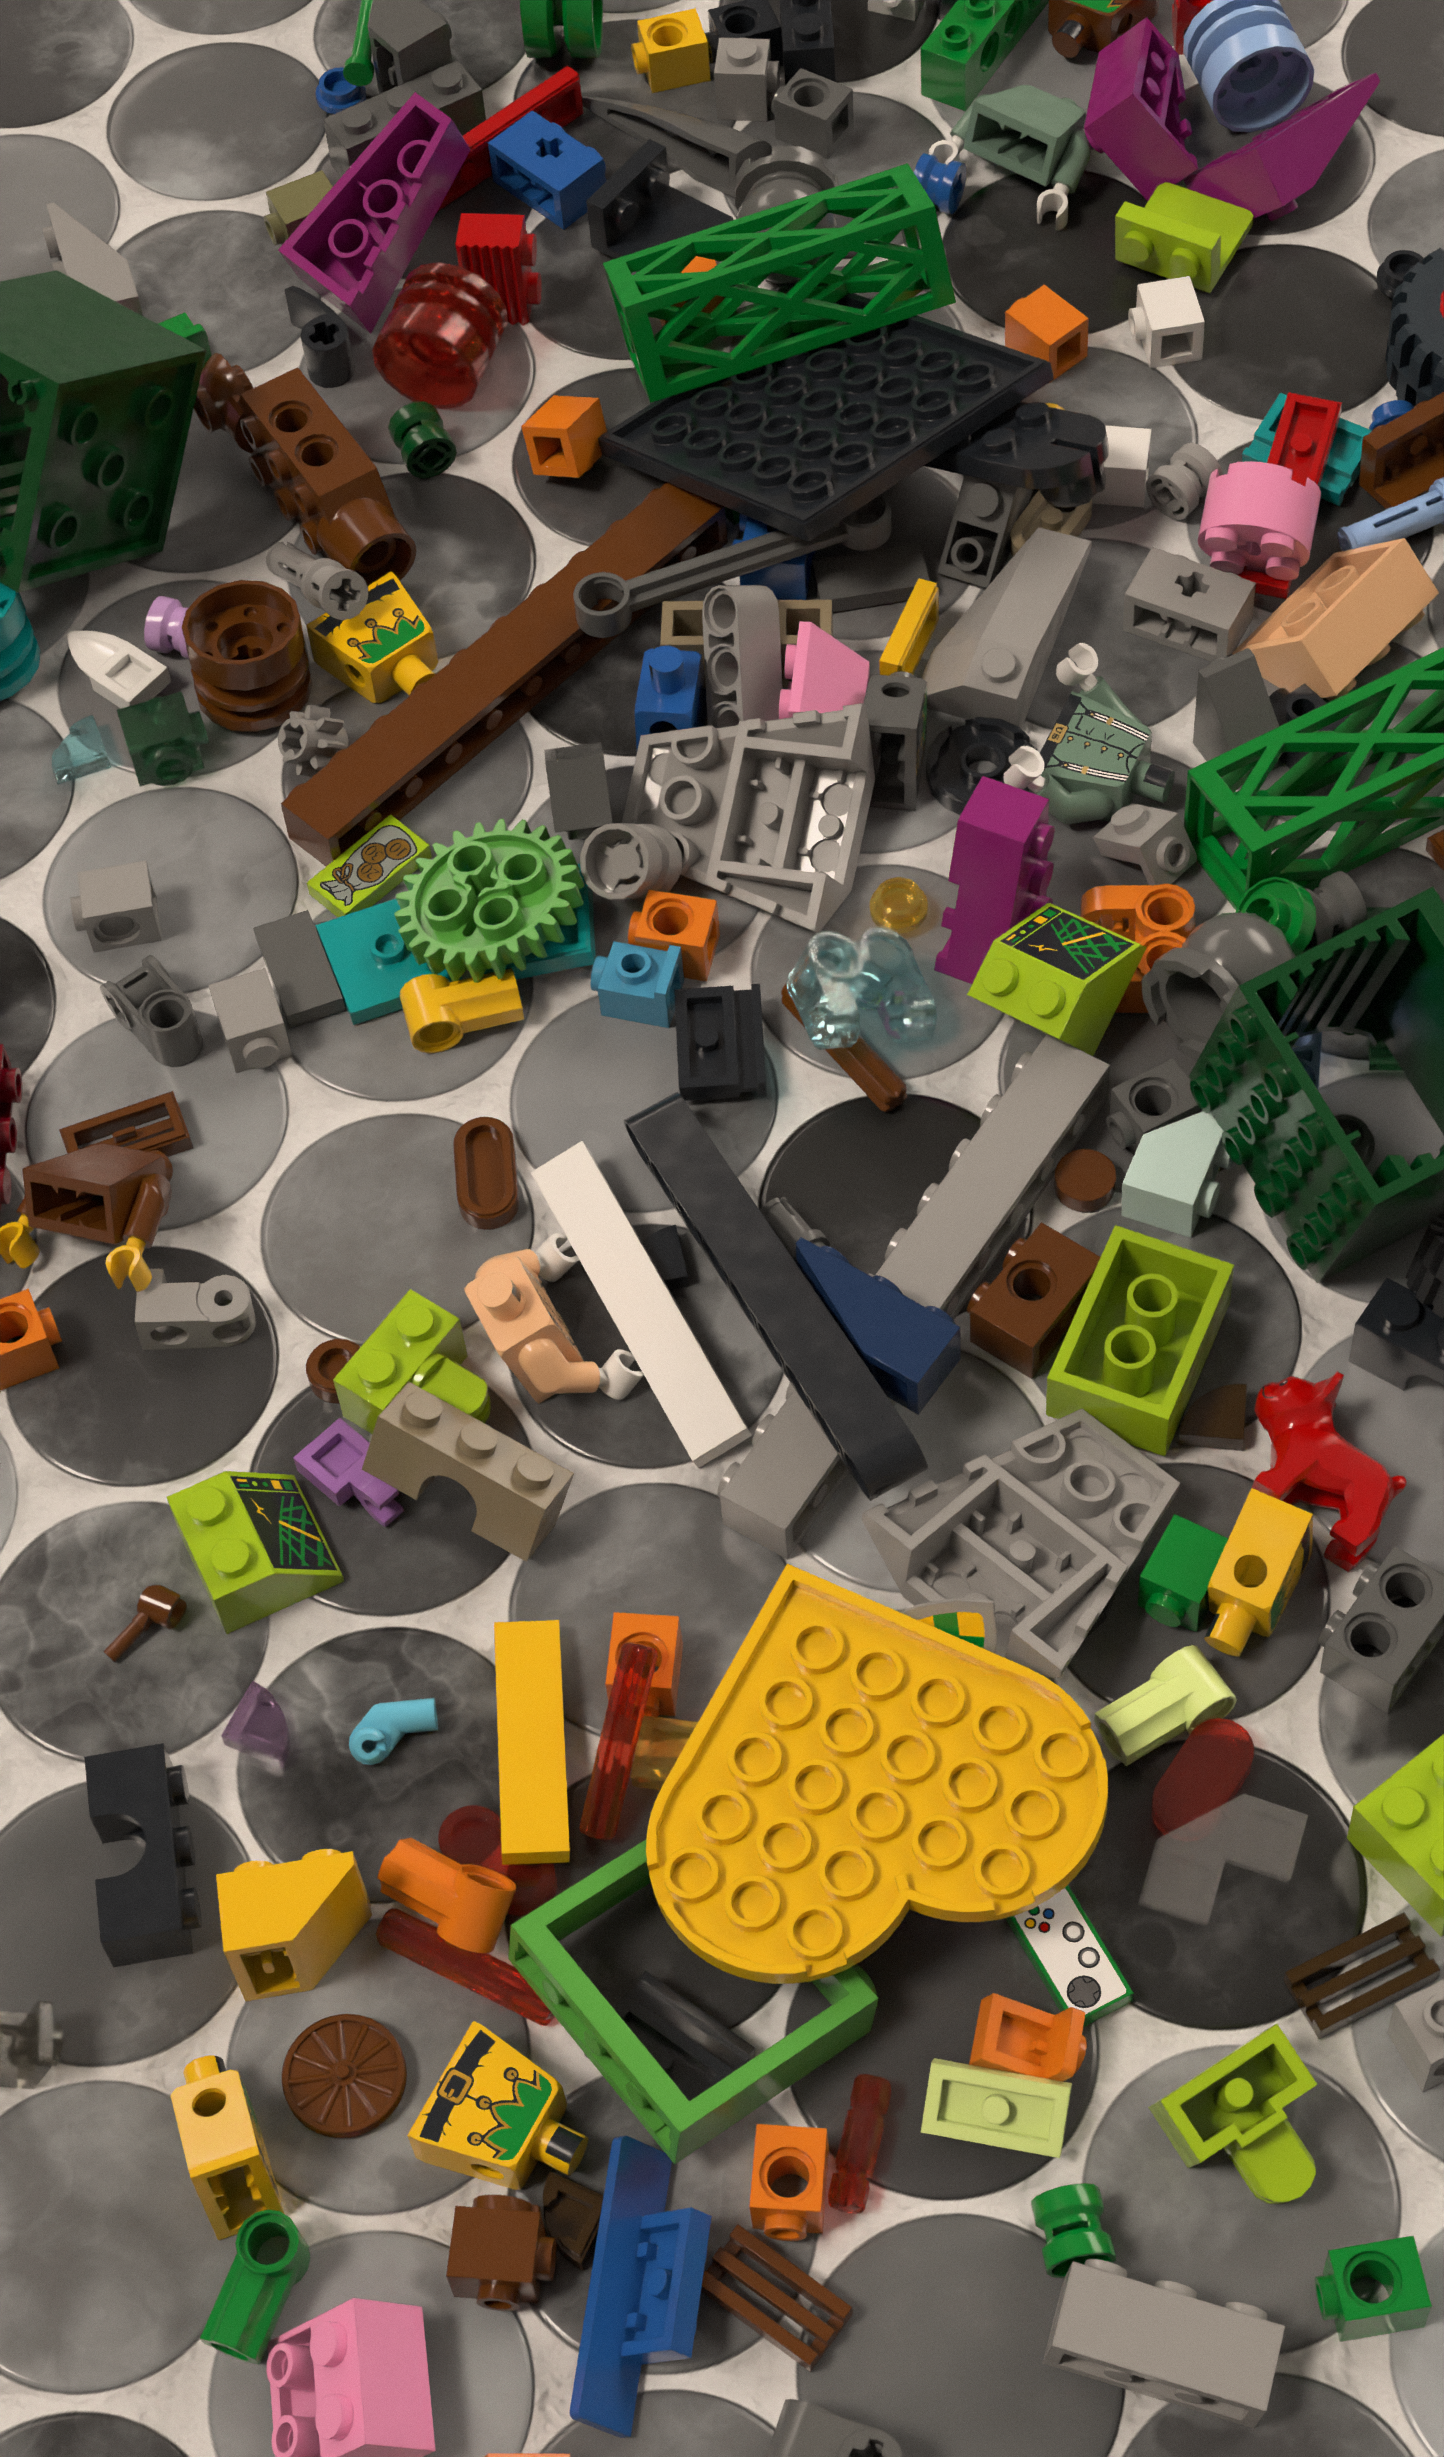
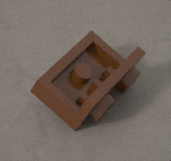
M1444 392L1430 400L1418 403L1409 412L1386 425L1377 426L1368 435L1363 437L1359 485L1385 509L1428 493L1434 481L1444 477Z

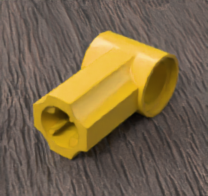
M512 968L506 969L501 979H498L493 972L484 974L481 980L475 983L472 977L450 982L448 978L442 975L426 974L411 979L400 990V1000L411 1043L420 1052H442L458 1044L463 1038V1033L524 1020L519 990Z

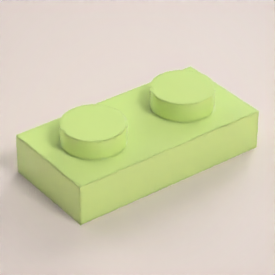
M934 2058L931 2062L921 2133L1060 2158L1072 2083Z

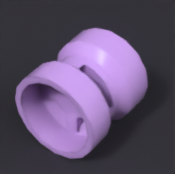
M158 596L153 601L146 617L144 640L149 650L169 653L175 649L180 651L185 659H189L182 631L183 620L188 608H183L178 599Z

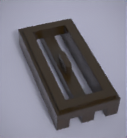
M1405 1912L1285 1972L1283 1981L1318 2039L1438 1979L1440 1968L1434 1959L1430 1960L1426 1955V1946L1420 1936H1414L1410 1929L1411 1922ZM1395 1940H1398L1400 1944L1309 1991L1305 1987ZM1407 1960H1410L1413 1964V1969L1323 2015L1318 2008L1324 2002L1371 1980Z

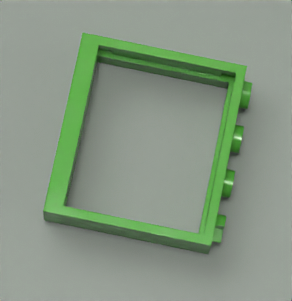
M646 1840L513 1923L510 1930L508 1959L670 2160L677 2164L869 2033L872 2028L878 1997L871 1978L856 1964L832 1976L812 1981L832 2006L689 2101L559 1943L563 1938L651 1883L647 1866Z

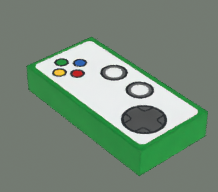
M1069 1885L1037 1907L1005 1918L1060 2012L1070 2007L1084 2011L1083 2027L1133 2002V1991Z

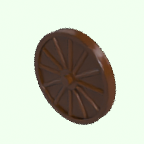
M356 2014L329 2016L310 2025L292 2043L282 2067V2088L285 2099L294 2116L311 2131L332 2138L355 2137L380 2126L392 2115L399 2105L404 2094L407 2079L404 2055L394 2035L379 2022Z

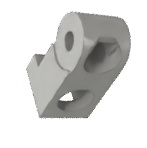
M150 1269L152 1274L150 1284L143 1291H137L135 1326L142 1350L230 1347L246 1341L254 1332L256 1326V1317L249 1288L244 1281L235 1276H216L205 1283H167L163 1269Z

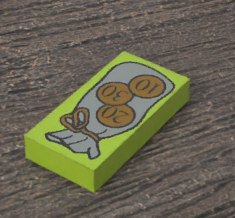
M390 814L307 882L309 895L336 917L372 907L403 881L404 875H410L418 869L415 862L417 858H432L430 845Z

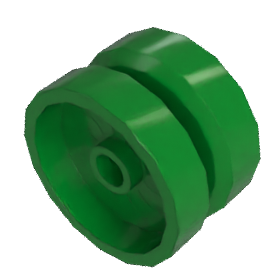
M520 0L524 48L528 58H555L561 46L562 27L564 28L566 48L573 58H599L603 36V0Z

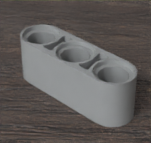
M718 585L711 588L706 594L702 609L708 726L712 725L715 728L736 726L739 725V721L761 718L764 721L779 719L780 692L783 689L779 607L773 591L767 586Z

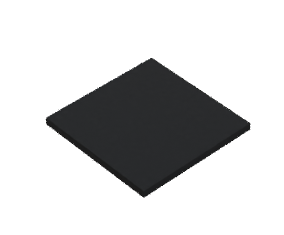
M853 293L847 294L834 304L863 310L872 299ZM914 316L655 401L602 434L598 438V442L603 456L810 542L1054 380L1051 363L1046 360L932 320ZM806 332L792 333V334H790L789 336H787L785 339L790 338V337H793V336H796V335H800V334H803V333H806Z

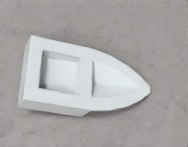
M70 631L67 634L71 655L78 667L90 678L93 690L131 716L139 712L171 683L166 666L128 641L98 631Z

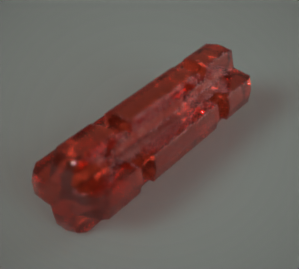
M860 2074L854 2079L850 2097V2106L853 2109L847 2110L835 2164H837L836 2170L839 2173L832 2174L828 2191L829 2206L835 2210L849 2214H861L866 2208L870 2190L869 2181L866 2178L873 2177L884 2128V2118L881 2115L887 2114L891 2097V2084L887 2079L869 2074Z

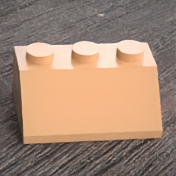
M1405 538L1336 552L1232 652V655L1249 648L1255 655L1262 678L1278 688H1286L1290 693L1305 683L1319 697L1333 701L1347 694L1355 687L1357 683L1355 677L1366 666L1376 663L1388 654L1391 649L1389 643L1400 632L1410 629L1421 621L1425 615L1423 609L1439 592Z

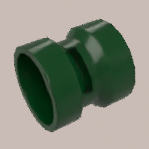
M425 401L412 402L397 410L390 418L388 425L389 434L396 447L401 450L402 460L407 470L413 476L431 478L440 475L455 461L457 455L456 445L450 434L444 429L443 420L432 404Z

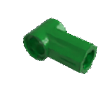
M269 2209L254 2213L244 2221L238 2230L235 2242L237 2254L200 2337L204 2344L227 2356L245 2363L250 2362L257 2365L262 2360L292 2287L301 2281L308 2270L310 2262L309 2246L292 2219L281 2211ZM277 2236L289 2239L288 2251L277 2263L266 2265L257 2262L258 2251L265 2241Z

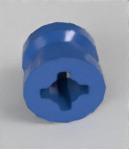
M923 153L916 164L915 176L933 204L938 206L940 212L954 214L960 204L965 188L966 164L958 161H951L948 164L940 163L936 156Z

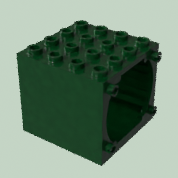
M58 270L0 281V583L18 593L163 551L206 349Z
M1434 887L1239 985L1189 1074L1191 1079L1190 1090L1195 1102L1203 1112L1212 1113L1218 1125L1224 1131L1222 1133V1142L1229 1157L1237 1165H1244L1255 1183L1254 1193L1260 1207L1269 1217L1277 1218L1288 1236L1286 1243L1292 1259L1302 1270L1308 1269L1316 1283L1428 1225L1434 1215L1438 1217L1440 1213L1444 1212V1145L1439 1149L1440 1154L1436 1159L1433 1158L1430 1152L1417 1155L1410 1166L1402 1155H1387L1371 1176L1353 1147L1361 1136L1359 1131L1357 1130L1346 1136L1292 1050L1299 1037L1327 1031H1339L1346 1036H1353L1355 1034L1366 1036L1374 1047L1385 1042L1444 1135V902Z

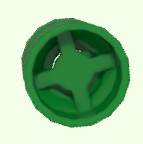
M1087 2183L1060 2186L1037 2195L1031 2201L1035 2226L1043 2230L1047 2243L1042 2249V2256L1047 2275L1055 2278H1065L1073 2261L1085 2265V2261L1088 2259L1104 2260L1111 2263L1116 2261L1111 2235L1102 2231L1100 2217L1104 2213V2205L1098 2186Z

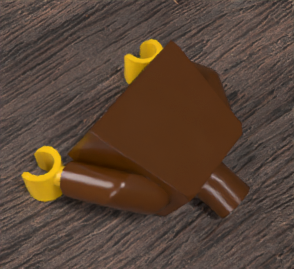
M96 1144L22 1169L25 1197L16 1211L20 1218L17 1222L7 1223L0 1228V1255L7 1264L14 1260L20 1268L24 1269L36 1261L40 1249L30 1235L34 1228L111 1244H117L125 1240L127 1242L126 1245L117 1247L106 1257L105 1264L108 1273L117 1289L122 1287L123 1281L128 1275L136 1291L140 1292L148 1287L152 1274L142 1257L144 1248L152 1247L162 1217L167 1214L172 1193L169 1182L173 1176V1168L169 1158L163 1152L158 1150L146 1152L108 1144Z

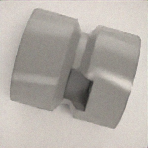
M605 824L595 829L585 840L580 854V867L586 884L599 896L607 899H646L648 890L670 891L678 881L682 869V856L676 839L664 828L654 824Z

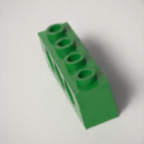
M958 0L920 48L921 95L966 111L1049 3V0Z

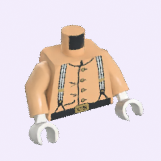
M554 1233L536 1251L524 1249L497 1255L488 1259L480 1266L476 1272L475 1279L466 1285L464 1291L496 1351L538 1404L554 1394L596 1392L598 1387L611 1398L617 1400L624 1399L643 1377L644 1374L642 1372L628 1369L635 1358L633 1354L625 1350L617 1349L614 1351L602 1368H598L595 1362L585 1361L544 1284L539 1279L538 1275L547 1281L555 1282L579 1260L578 1256L567 1257L559 1251V1248L568 1240L566 1235Z

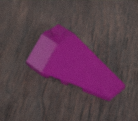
M1375 72L1336 89L1291 115V119L1254 136L1252 142L1234 152L1229 151L1183 179L1187 189L1245 208L1252 212L1253 219L1267 214L1269 220L1273 221L1298 208L1295 199L1314 187L1379 85L1380 79Z

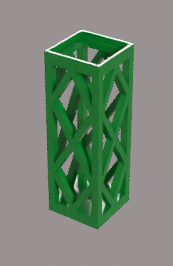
M908 163L603 263L629 357L650 403L956 303L935 205ZM828 213L854 218L844 227L813 229ZM772 227L771 229H769V230L766 231V232H758V231H761V230H764V229H767V228ZM902 232L905 246L890 242ZM850 251L858 252L841 271L834 270L837 264ZM696 256L722 261L706 272L681 273ZM822 256L814 265L802 263ZM876 257L888 259L868 266ZM772 272L801 278L787 293L758 288ZM923 290L926 292V293H924V294H921V295L916 296L917 294H919V293L922 292ZM879 292L863 310L834 304L847 294ZM716 295L725 297L711 313L700 312ZM688 300L682 307L671 306ZM744 301L754 303L737 309ZM649 317L668 321L655 336L653 335ZM806 332V333H803V334L796 335V336H793V337H790V338L785 339L787 336H789V335L792 334V333ZM747 335L731 353L703 348L718 336Z
M1444 647L1188 770L1184 814L1185 830L1197 855V862L1235 910L1247 890L1260 880L1279 877L1300 884L1304 889L1313 890L1319 887V883L1323 878L1337 871L1347 873L1444 825V797H1423L1444 779V733H1435L1444 729ZM1411 690H1436L1393 729H1388ZM1350 715L1334 731H1317ZM1373 721L1368 730H1363L1367 725H1369ZM1282 752H1309L1270 788L1259 790ZM1337 752H1349L1325 764ZM1401 754H1423L1393 769ZM1379 760L1367 782L1351 789L1363 768ZM1337 781L1328 796H1306ZM1406 786L1394 797H1383ZM1214 812H1218L1220 816L1214 818ZM1275 816H1296L1267 830ZM1412 818L1383 832L1397 819ZM1361 821H1366L1363 825H1361V826L1356 830V828L1358 827V825H1359V823H1360ZM1336 822H1342L1320 859H1296ZM1234 832L1241 842L1232 857H1230L1216 839Z

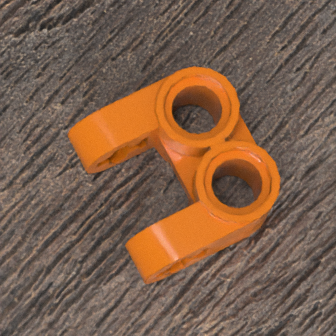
M1172 884L1105 885L1089 889L1081 898L1080 917L1146 947L1115 1013H1148L1143 1001L1141 981L1160 956L1175 947L1181 948L1194 930L1195 904L1193 897L1187 890Z

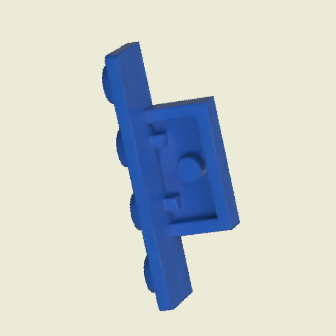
M629 2136L615 2137L612 2141L569 2411L570 2417L573 2420L619 2438L631 2437L641 2365L692 2357L712 2216L692 2207L664 2212L672 2161L665 2152Z

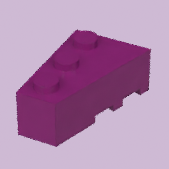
M1146 17L1099 52L1084 130L1090 145L1098 153L1103 154L1105 152L1144 198L1149 201L1160 184L1169 182L1176 185L1196 171L1198 165L1196 157L1192 153L1189 154L1185 148L1184 139L1192 134L1191 124L1186 118L1182 121L1180 119L1178 105L1186 100L1179 54Z
M982 776L957 822L948 881L959 885L955 909L946 907L943 911L941 926L952 930L943 950L936 956L934 971L972 984L996 938L1047 903L1053 904V899L1046 896L1054 869V864L1047 861V857L1055 833V827L1048 824V798Z

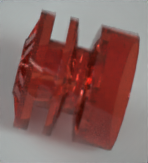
M440 262L420 265L408 274L392 311L389 313L372 349L375 367L387 384L400 395L414 402L425 401L438 409L461 407L472 400L489 364V360H491L508 324L506 306L497 291L484 279L460 266Z

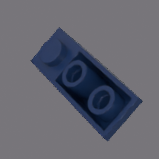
M800 1237L796 1242V1257L799 1269L886 1396L919 1415L961 1359L960 1327L943 1310L935 1306L924 1307L903 1295L901 1290L887 1278L878 1275L871 1277L853 1267L834 1248L829 1246L818 1247Z

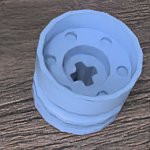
M1213 0L1192 19L1184 35L1183 53L1219 124L1231 131L1250 133L1276 125L1288 118L1304 103L1313 86L1314 67L1279 0Z

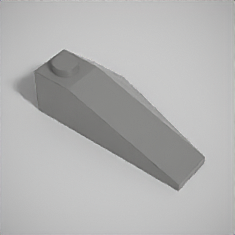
M1037 528L931 652L921 677L927 682V709L963 719L976 717L1002 719L1022 729L1091 550L1092 544L1090 540Z

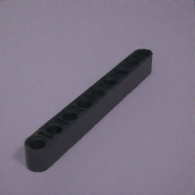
M676 1092L625 1119V1128L640 1157L865 1496L872 1501L926 1471L928 1464L910 1429L682 1096Z

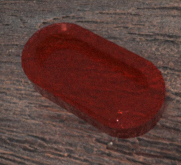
M1216 1718L1199 1724L1192 1731L1158 1782L1153 1793L1152 1817L1156 1826L1164 1835L1176 1841L1192 1842L1202 1839L1214 1829L1252 1768L1254 1744L1245 1728L1234 1721Z
M477 1805L464 1806L453 1811L443 1821L438 1835L439 1846L443 1855L461 1865L473 1864L495 1870L516 1884V1890L508 1909V1914L526 1916L554 1898L557 1890V1877L553 1863L502 1865L500 1816L492 1810Z

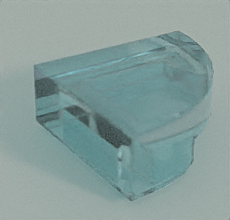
M93 715L74 723L69 728L70 734L52 754V769L57 785L111 768Z

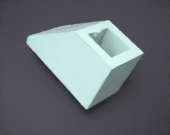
M1202 1111L1143 1134L1122 1183L1121 1216L1190 1238L1200 1216L1210 1218L1220 1190V1183L1215 1182L1220 1167L1230 1169L1233 1164V1160L1229 1157L1222 1142V1133L1224 1131L1218 1125L1211 1112L1205 1113Z

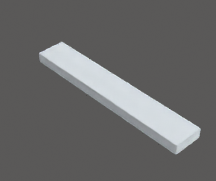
M584 1142L577 1143L530 1172L695 1465L700 1468L751 1437L752 1433Z

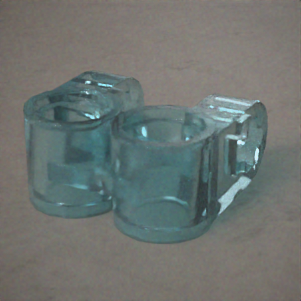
M878 927L869 929L860 937L857 943L837 932L823 931L816 933L810 939L788 975L786 982L788 994L795 1003L810 1040L819 1050L852 1047L856 1043L860 1031V1015L857 1007L864 1010H877L887 1034L896 1043L927 1041L933 1036L936 1029V1006L915 960L913 949L906 939L890 929Z

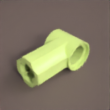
M1191 1645L1174 1652L1164 1659L1152 1672L1149 1681L1097 1711L1094 1723L1102 1736L1103 1743L1114 1758L1128 1766L1184 1731L1195 1735L1210 1729L1230 1713L1237 1699L1198 1646Z

